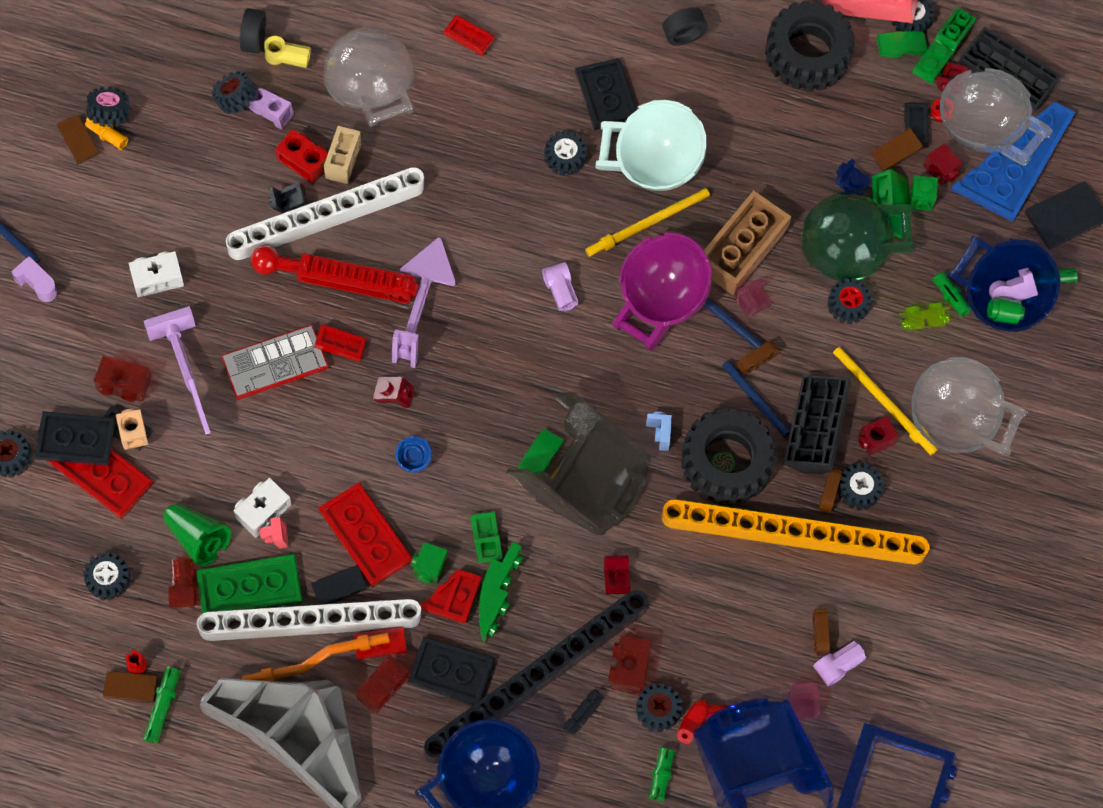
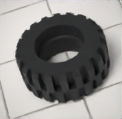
M802 1L800 5L793 3L789 5L788 10L783 8L778 16L774 17L769 28L765 46L767 64L769 67H772L771 72L775 77L780 76L782 83L785 85L789 83L792 85L791 88L797 90L800 87L804 88V91H812V88L820 91L825 89V85L828 87L835 85L837 80H841L845 75L853 55L855 35L851 30L850 22L848 20L844 21V15L840 11L835 12L834 7L821 5L822 2L815 1L814 4L809 3V1ZM800 35L816 36L827 44L830 52L821 57H806L795 51L789 41Z
M729 407L728 411L717 408L714 409L712 415L710 412H706L701 416V420L696 419L691 426V430H688L682 449L681 466L685 469L684 477L686 481L691 480L690 487L695 492L700 490L702 492L701 497L708 500L709 497L715 499L714 503L721 504L723 500L728 501V505H735L738 499L744 503L749 501L751 495L756 497L761 492L762 487L767 485L776 460L774 437H769L771 431L767 425L763 427L760 425L762 420L757 416L751 418L749 416L750 412L743 410L742 413L736 412V408ZM733 440L746 448L750 454L751 463L748 468L737 473L722 472L708 461L706 449L715 441Z

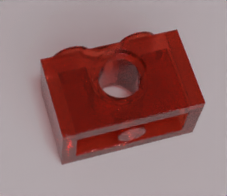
M103 355L93 382L96 390L102 395L112 396L113 394L120 396L127 402L134 403L138 401L143 403L152 376L148 367ZM121 378L128 379L124 384L116 383Z
M621 635L620 642L614 643L612 657L617 658L616 667H610L608 681L613 682L612 690L640 694L643 691L651 640ZM630 660L634 662L635 667L633 669H626L622 663Z

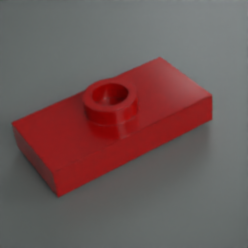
M457 14L444 30L445 36L480 56L484 55L494 41V35Z
M321 323L314 348L360 362L367 338Z
M403 627L354 634L355 640L358 639V636L368 634L369 637L388 633L390 643L371 646L369 650L360 651V649H356L357 660L407 653Z

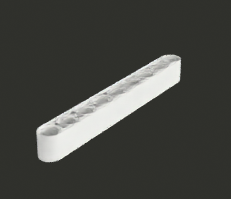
M408 168L233 231L226 238L228 254L234 260H242L251 257L255 248L261 245H269L276 248L419 196L424 190L423 172L418 168ZM416 180L418 183L410 184L409 181ZM389 188H395V189H397V190L394 191V192H388V191H387V189H389ZM367 196H374V197H375V198L372 199V200H367V199H365V197H367ZM345 204H352V205H353V206L350 207V208H345V207H343V205H345ZM326 211L331 213L328 216L321 215V213ZM304 219L309 220L306 224L299 223V221ZM281 227L287 228L284 232L277 231ZM259 235L265 236L262 240L255 239ZM237 243L243 244L239 248L232 247L234 244Z
M405 599L206 612L198 618L197 627L201 637L207 641L373 631L398 627L413 628L421 621V607L417 601ZM411 609L417 614L412 618H407L403 615L404 612ZM383 611H388L392 614L386 620L379 618L378 615ZM357 613H364L367 616L363 621H357L353 618ZM338 614L342 617L341 620L336 623H332L328 619L331 615ZM307 616H314L317 619L313 624L303 622ZM282 618L291 619L290 624L287 626L278 624ZM258 619L266 621L263 627L253 626L254 622ZM232 621L241 622L240 627L237 629H230L228 625ZM212 622L216 624L213 630L206 631L203 629L206 623Z

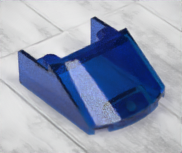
M768 698L740 702L716 712L707 718L708 722L698 729L697 727L695 729L694 738L717 807L747 808L745 798L792 783L794 789L801 794H811L818 791L826 808H833V784L789 700L782 699V702H768Z

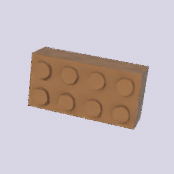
M753 190L704 249L712 269V281L734 296L788 230L791 216Z

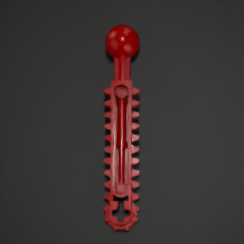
M261 245L255 248L250 258L252 268L262 275H270L276 270L296 273L299 282L404 304L410 303L413 298L416 299L419 289L416 279L411 275L302 253L301 260L283 257L279 255L275 248L269 245Z

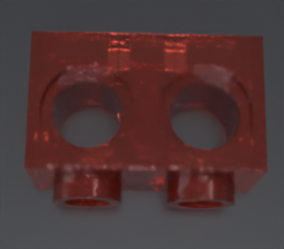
M389 655L356 691L357 700L373 714L377 715L407 682L409 670Z

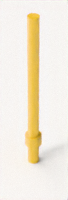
M705 188L613 235L608 234L600 238L599 242L585 248L586 254L590 257L604 249L607 251L615 247L616 243L710 196L709 191Z
M841 347L835 349L833 354L908 431L909 437L915 443H919L932 456L938 449L925 436L926 433L920 427L917 428Z

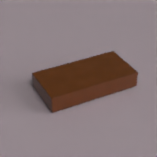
M78 114L57 123V127L77 164L98 155V151Z
M911 128L871 152V155L884 172L923 149V146Z
M107 671L103 697L154 703L158 677Z

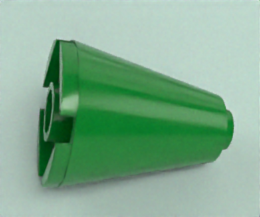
M180 503L170 505L164 512V523L197 565L201 567L208 566L219 558L216 554L220 549L225 551L232 531L225 523Z

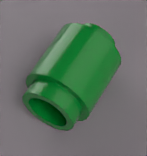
M999 297L991 299L987 308L988 318H992L993 321L1017 324L1019 320L1023 319L1025 308L1022 306L1021 301Z

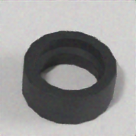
M695 7L674 12L662 24L668 43L673 46L694 42L701 38L708 29L702 10Z
M246 8L240 30L241 51L257 54L261 52L266 31V12L264 10Z

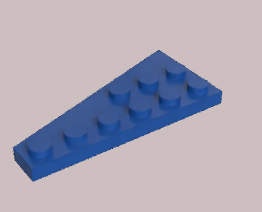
M1054 102L1040 113L1034 121L1023 127L1012 139L1006 141L984 159V162L968 172L962 180L956 182L951 190L1013 222L1075 112Z

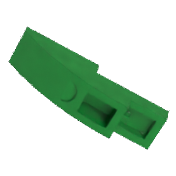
M957 7L938 32L934 42L916 64L912 73L932 84L936 76L941 75L947 62H950L977 18Z
M512 542L502 563L492 559L482 585L479 604V631L481 641L485 643L489 636L493 637L499 626L496 622L500 614L504 616L509 608L508 592L504 590H507L511 583L512 576L510 574L513 568L518 569L524 557L521 555L522 546Z

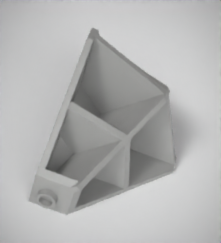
M220 678L213 689L208 690L202 697L200 707L205 715L246 735L291 769L330 808H356L362 801L341 689L330 680L284 683Z

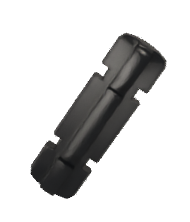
M592 690L586 697L587 701L583 700L571 715L573 718H569L566 721L564 728L567 732L575 735L581 728L580 724H584L595 711V706H599L603 701V697L599 692Z

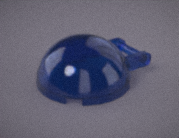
M972 236L969 240L971 244L954 270H950L947 276L967 288L968 305L976 317L987 326L1011 333L1026 331L1043 322L1054 310L1061 289L1060 273L1051 255L1040 245L1028 240L1010 239L1011 241L999 243L992 247L979 238ZM981 248L986 253L974 265L969 280L961 276L977 250ZM1028 268L1033 275L1038 295L1021 300V304L1025 308L1023 319L1019 320L1017 324L993 321L992 318H988L987 308L989 301L992 299L989 294L990 286L996 281L1006 282L1020 277L1019 270Z
M484 719L469 723L458 729L448 739L439 755L437 774L414 793L418 798L422 797L430 808H443L430 792L438 784H440L447 800L455 808H524L531 801L538 787L540 762L537 751L530 739L520 729L507 722Z

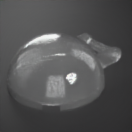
M362 27L345 33L332 45L325 59L323 78L331 97L343 107L347 105L355 109L361 108L369 127L375 126L376 122L407 112L409 114L414 112L407 94L411 83L414 81V65L410 52L396 36L383 29ZM398 98L402 101V104L373 114L371 112V108L386 106Z
M985 68V72L971 73V70H968L953 78L942 92L940 114L943 125L954 141L969 150L981 153L999 151L1020 165L1025 166L1030 161V155L1045 138H1049L1053 133L1050 126L1031 116L1030 93L1022 82L1006 72L991 68ZM1027 128L1037 133L1023 150L1012 145L1023 136Z
M951 357L931 365L920 376L911 397V415L920 435L936 448L951 453H971L986 447L1002 455L1010 456L1012 451L1010 449L1011 443L1021 418H1025L1027 411L1004 401V393L997 376L987 366L966 357ZM1005 410L1013 415L1002 442L999 444L992 441V438L1001 426Z

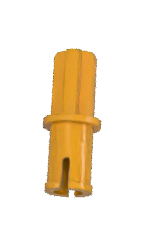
M86 119L85 126L99 135L102 141H108L119 150L124 149L127 145L128 137L113 129V125L108 127V124H104L103 127L100 126V122L94 124L93 120Z

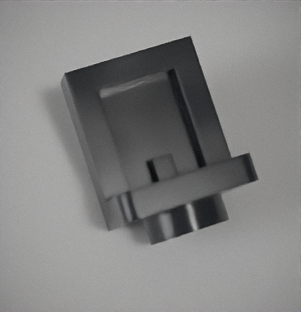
M301 182L281 190L275 187L269 188V203L274 210L281 214L308 205L305 187Z

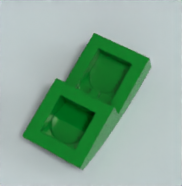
M899 31L878 34L876 36L880 57L900 58L903 54L923 56L927 51L924 32Z
M543 428L520 462L517 470L538 482L548 469L551 460L563 446L564 439Z
M495 511L470 515L478 564L491 562L492 559L497 561L503 560Z

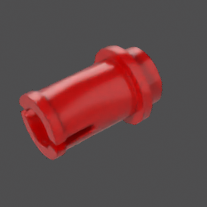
M136 650L130 651L132 655L127 653L128 671L132 674L143 673L147 667L145 658Z

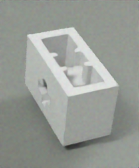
M175 251L161 252L157 256L150 258H137L134 262L129 263L138 298L184 286Z
M268 478L265 482H259L247 499L242 498L235 505V510H233L235 519L257 538L260 535V528L270 526V519L282 515L291 506V500L272 479ZM258 504H259L260 506L265 505V508H262V507H258V508H257V505H258Z

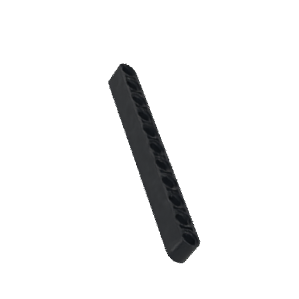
M640 590L629 592L430 736L424 744L426 760L432 764L443 762L642 617L648 604L646 594ZM633 600H638L642 603L643 606L640 608H633L630 605V602ZM618 614L623 620L616 623L610 619V616ZM597 628L603 632V635L595 637L590 631ZM573 643H580L583 646V650L576 652L570 646ZM554 657H559L564 663L560 666H555L550 660ZM533 672H540L544 678L536 681L530 675ZM514 686H519L524 692L521 695H513L510 689ZM493 701H500L503 704V708L494 710L490 707V704ZM478 715L483 719V722L479 725H474L470 722V718ZM454 730H458L463 736L458 740L450 738L449 734ZM433 745H438L442 748V752L438 755H433L428 750Z

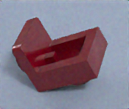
M947 62L942 76H936L935 82L938 89L947 95L952 93L960 95L970 70L966 66Z
M378 377L373 399L377 403H398L403 408H409L414 396V386L403 377Z
M605 556L603 572L605 595L628 594L630 592L629 556Z

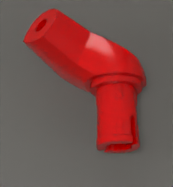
M705 699L696 701L682 720L677 732L678 740L684 744H689L700 726L707 719L728 721L730 716L729 705L708 704Z

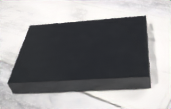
M616 58L575 68L594 131L599 130L601 122L604 121L626 123L627 118L636 111V107L620 59Z
M1082 182L1044 200L1025 211L1026 216L1048 250L1103 225V208L1086 182Z
M42 411L35 459L109 466L116 418Z
M423 636L408 679V685L474 705L483 697L495 658Z

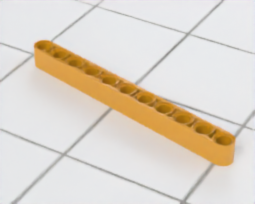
M667 501L662 512L663 524L673 529L915 565L922 563L929 551L928 541L921 536L689 501ZM674 510L679 513V516L673 518L667 512ZM700 514L703 520L695 521L692 515ZM722 517L725 518L728 523L725 525H721L717 523L716 519ZM747 521L752 527L748 529L743 528L740 522ZM772 525L776 528V531L769 532L764 526ZM795 528L801 535L794 536L789 532V529ZM820 532L824 535L825 539L819 540L814 537L813 533ZM838 536L847 537L849 542H840ZM862 540H870L873 543V546H865ZM893 543L897 546L898 550H890L886 544ZM911 547H918L922 554H915L912 552Z

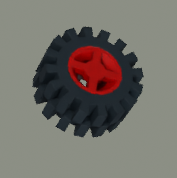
M844 278L843 283L839 280L836 286L832 287L827 307L830 306L829 312L830 314L834 313L833 318L835 320L839 317V322L844 323V320H848L847 324H852L854 320L856 324L868 314L872 304V293H868L869 287L867 285L863 287L864 282L861 280L857 284L855 283V278H852L851 282L848 281V278Z

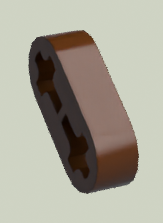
M768 341L741 358L736 366L743 375H747L773 359L780 350L773 341Z
M833 468V470L829 471L818 510L831 512L842 470Z
M813 609L814 652L816 656L828 655L830 643L827 610Z

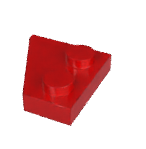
M458 569L450 576L446 583H443L436 589V592L427 601L424 600L421 603V610L465 625L482 577Z

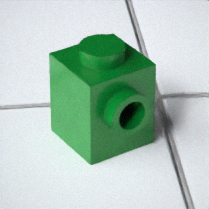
M914 175L910 186L909 209L932 211L937 198L938 178Z
M424 542L420 553H415L412 559L411 567L414 568V577H417V580L424 584H431V582L437 584L447 560V550Z

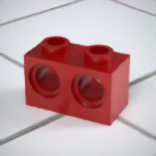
M292 129L275 148L276 159L311 184H314L325 172L324 164L329 152L323 146H317L312 143L309 137L302 132L298 133ZM293 147H299V148H300V149L297 150V151H292V150H290V149L293 148ZM310 160H318L317 163H309Z

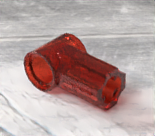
M180 557L171 560V586H169L168 593L170 608L196 606L195 585H193L194 564L192 559Z

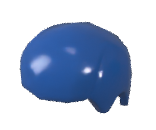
M410 436L403 439L396 447L395 458L402 469L407 472L417 473L428 467L431 463L433 452L426 439Z

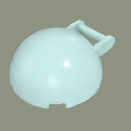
M654 100L638 106L639 109L627 118L626 123L601 122L600 129L603 130L599 160L596 161L595 168L599 170L622 171L631 182L644 189L668 191L680 187L691 180L704 162L706 134L703 124L692 113L690 108L678 102ZM612 132H620L617 141L618 161H608Z

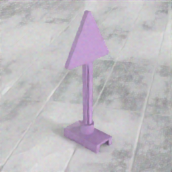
M441 238L434 240L400 269L401 274L411 275L422 280L406 331L396 329L394 331L392 363H397L398 358L411 361L410 367L415 368L419 335L415 333L431 282L455 286V279Z
M190 306L144 320L150 341L165 336L168 341H171L186 387L192 394L205 434H210L196 391V382L180 340V331L196 327Z

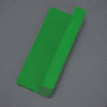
M892 169L873 175L874 229L877 240L882 242L898 237L905 242L909 241L910 221L907 178Z

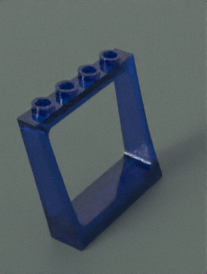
M864 723L837 808H855L874 746L879 742L942 761L944 763L930 808H940L942 803L947 804L950 795V789L947 788L949 779L954 781L958 766L954 765L955 753Z

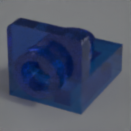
M851 158L847 164L843 162L837 169L836 174L838 175L835 184L857 200L871 185L872 180L854 167L856 161Z

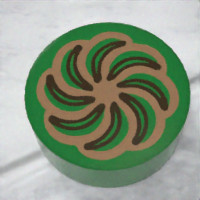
M721 451L712 457L711 464L722 472L732 473L735 468V459L730 453Z

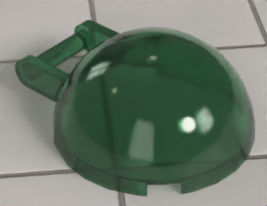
M853 192L833 194L822 199L807 214L801 230L803 254L810 266L813 265L827 278L836 281H843L844 278H848L849 282H851L852 278L862 280L876 273L877 269L886 261L888 254L912 253L915 251V243L912 242L910 216L913 213V206L910 204L880 205L868 196ZM889 216H901L903 242L893 243L894 232Z

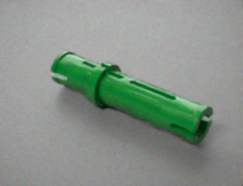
M169 666L165 668L161 685L157 687L155 692L157 697L142 738L146 742L152 743L153 741L154 744L159 743L160 734L171 701L176 696L174 691L181 674L179 669L172 667L171 670Z

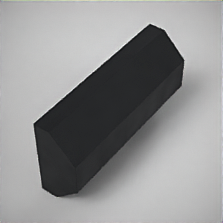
M985 26L958 62L1033 111L1041 107L1061 76Z
M803 375L784 459L786 466L803 473L821 475L833 470L851 387V380L849 378Z

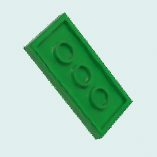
M295 554L196 570L202 614L218 611L276 608L303 603Z

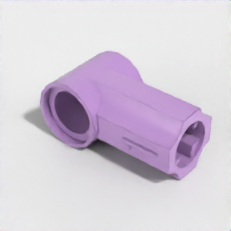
M563 262L542 269L544 282L547 288L551 289L559 311L565 312L577 306L578 299L571 284V275L567 264Z
M853 641L833 655L830 653L824 656L813 667L827 687L842 679L846 672L865 661L866 656L861 646Z

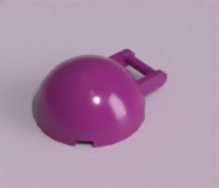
M670 232L655 238L648 237L637 244L627 255L621 268L619 283L621 284L622 295L626 304L615 318L613 327L618 330L623 329L643 342L645 347L652 351L671 325L684 322L695 315L705 304L712 285L710 262L700 245L689 237ZM633 313L641 320L656 325L651 335L628 322Z

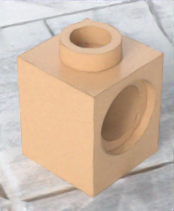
M126 409L121 414H116L124 450L149 445L140 409ZM130 424L138 425L135 430H126Z

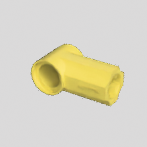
M271 36L266 39L265 59L268 63L272 65L286 63L307 68L311 47L284 42L279 36ZM272 49H278L279 51L273 52V51H271V50H272Z

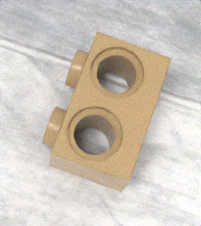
M337 126L324 164L325 179L348 184L361 147L360 131Z

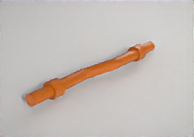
M384 633L368 637L367 634L358 636V639L327 645L301 664L273 670L271 667L261 669V672L244 675L242 679L274 682V679L303 674L332 654L356 649L364 651L371 649V646L390 643L389 635Z

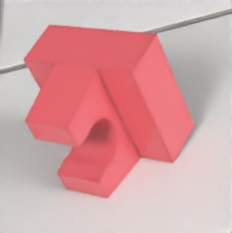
M281 517L271 518V526L260 528L261 539H264L266 544L274 543L279 549L289 547L287 526Z

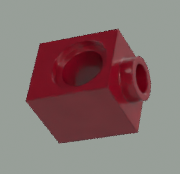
M943 143L927 155L923 167L934 178H938L937 182L942 186L947 181L953 182L960 175L959 171L963 162Z
M886 416L863 426L858 435V442L863 450L866 449L868 455L871 456L894 446L899 436L890 419ZM871 434H878L882 440L873 439Z

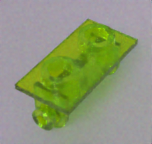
M941 302L928 304V309L919 310V306L906 307L905 312L898 313L899 316L904 315L905 320L901 321L902 329H907V331L925 328L924 319H927L928 328L945 326L946 323H950L949 314H945V309H950V306L943 307Z

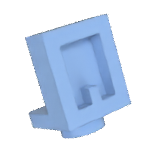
M653 412L652 414H647L646 426L656 427L655 442H659V450L669 451L672 415H666L664 412Z

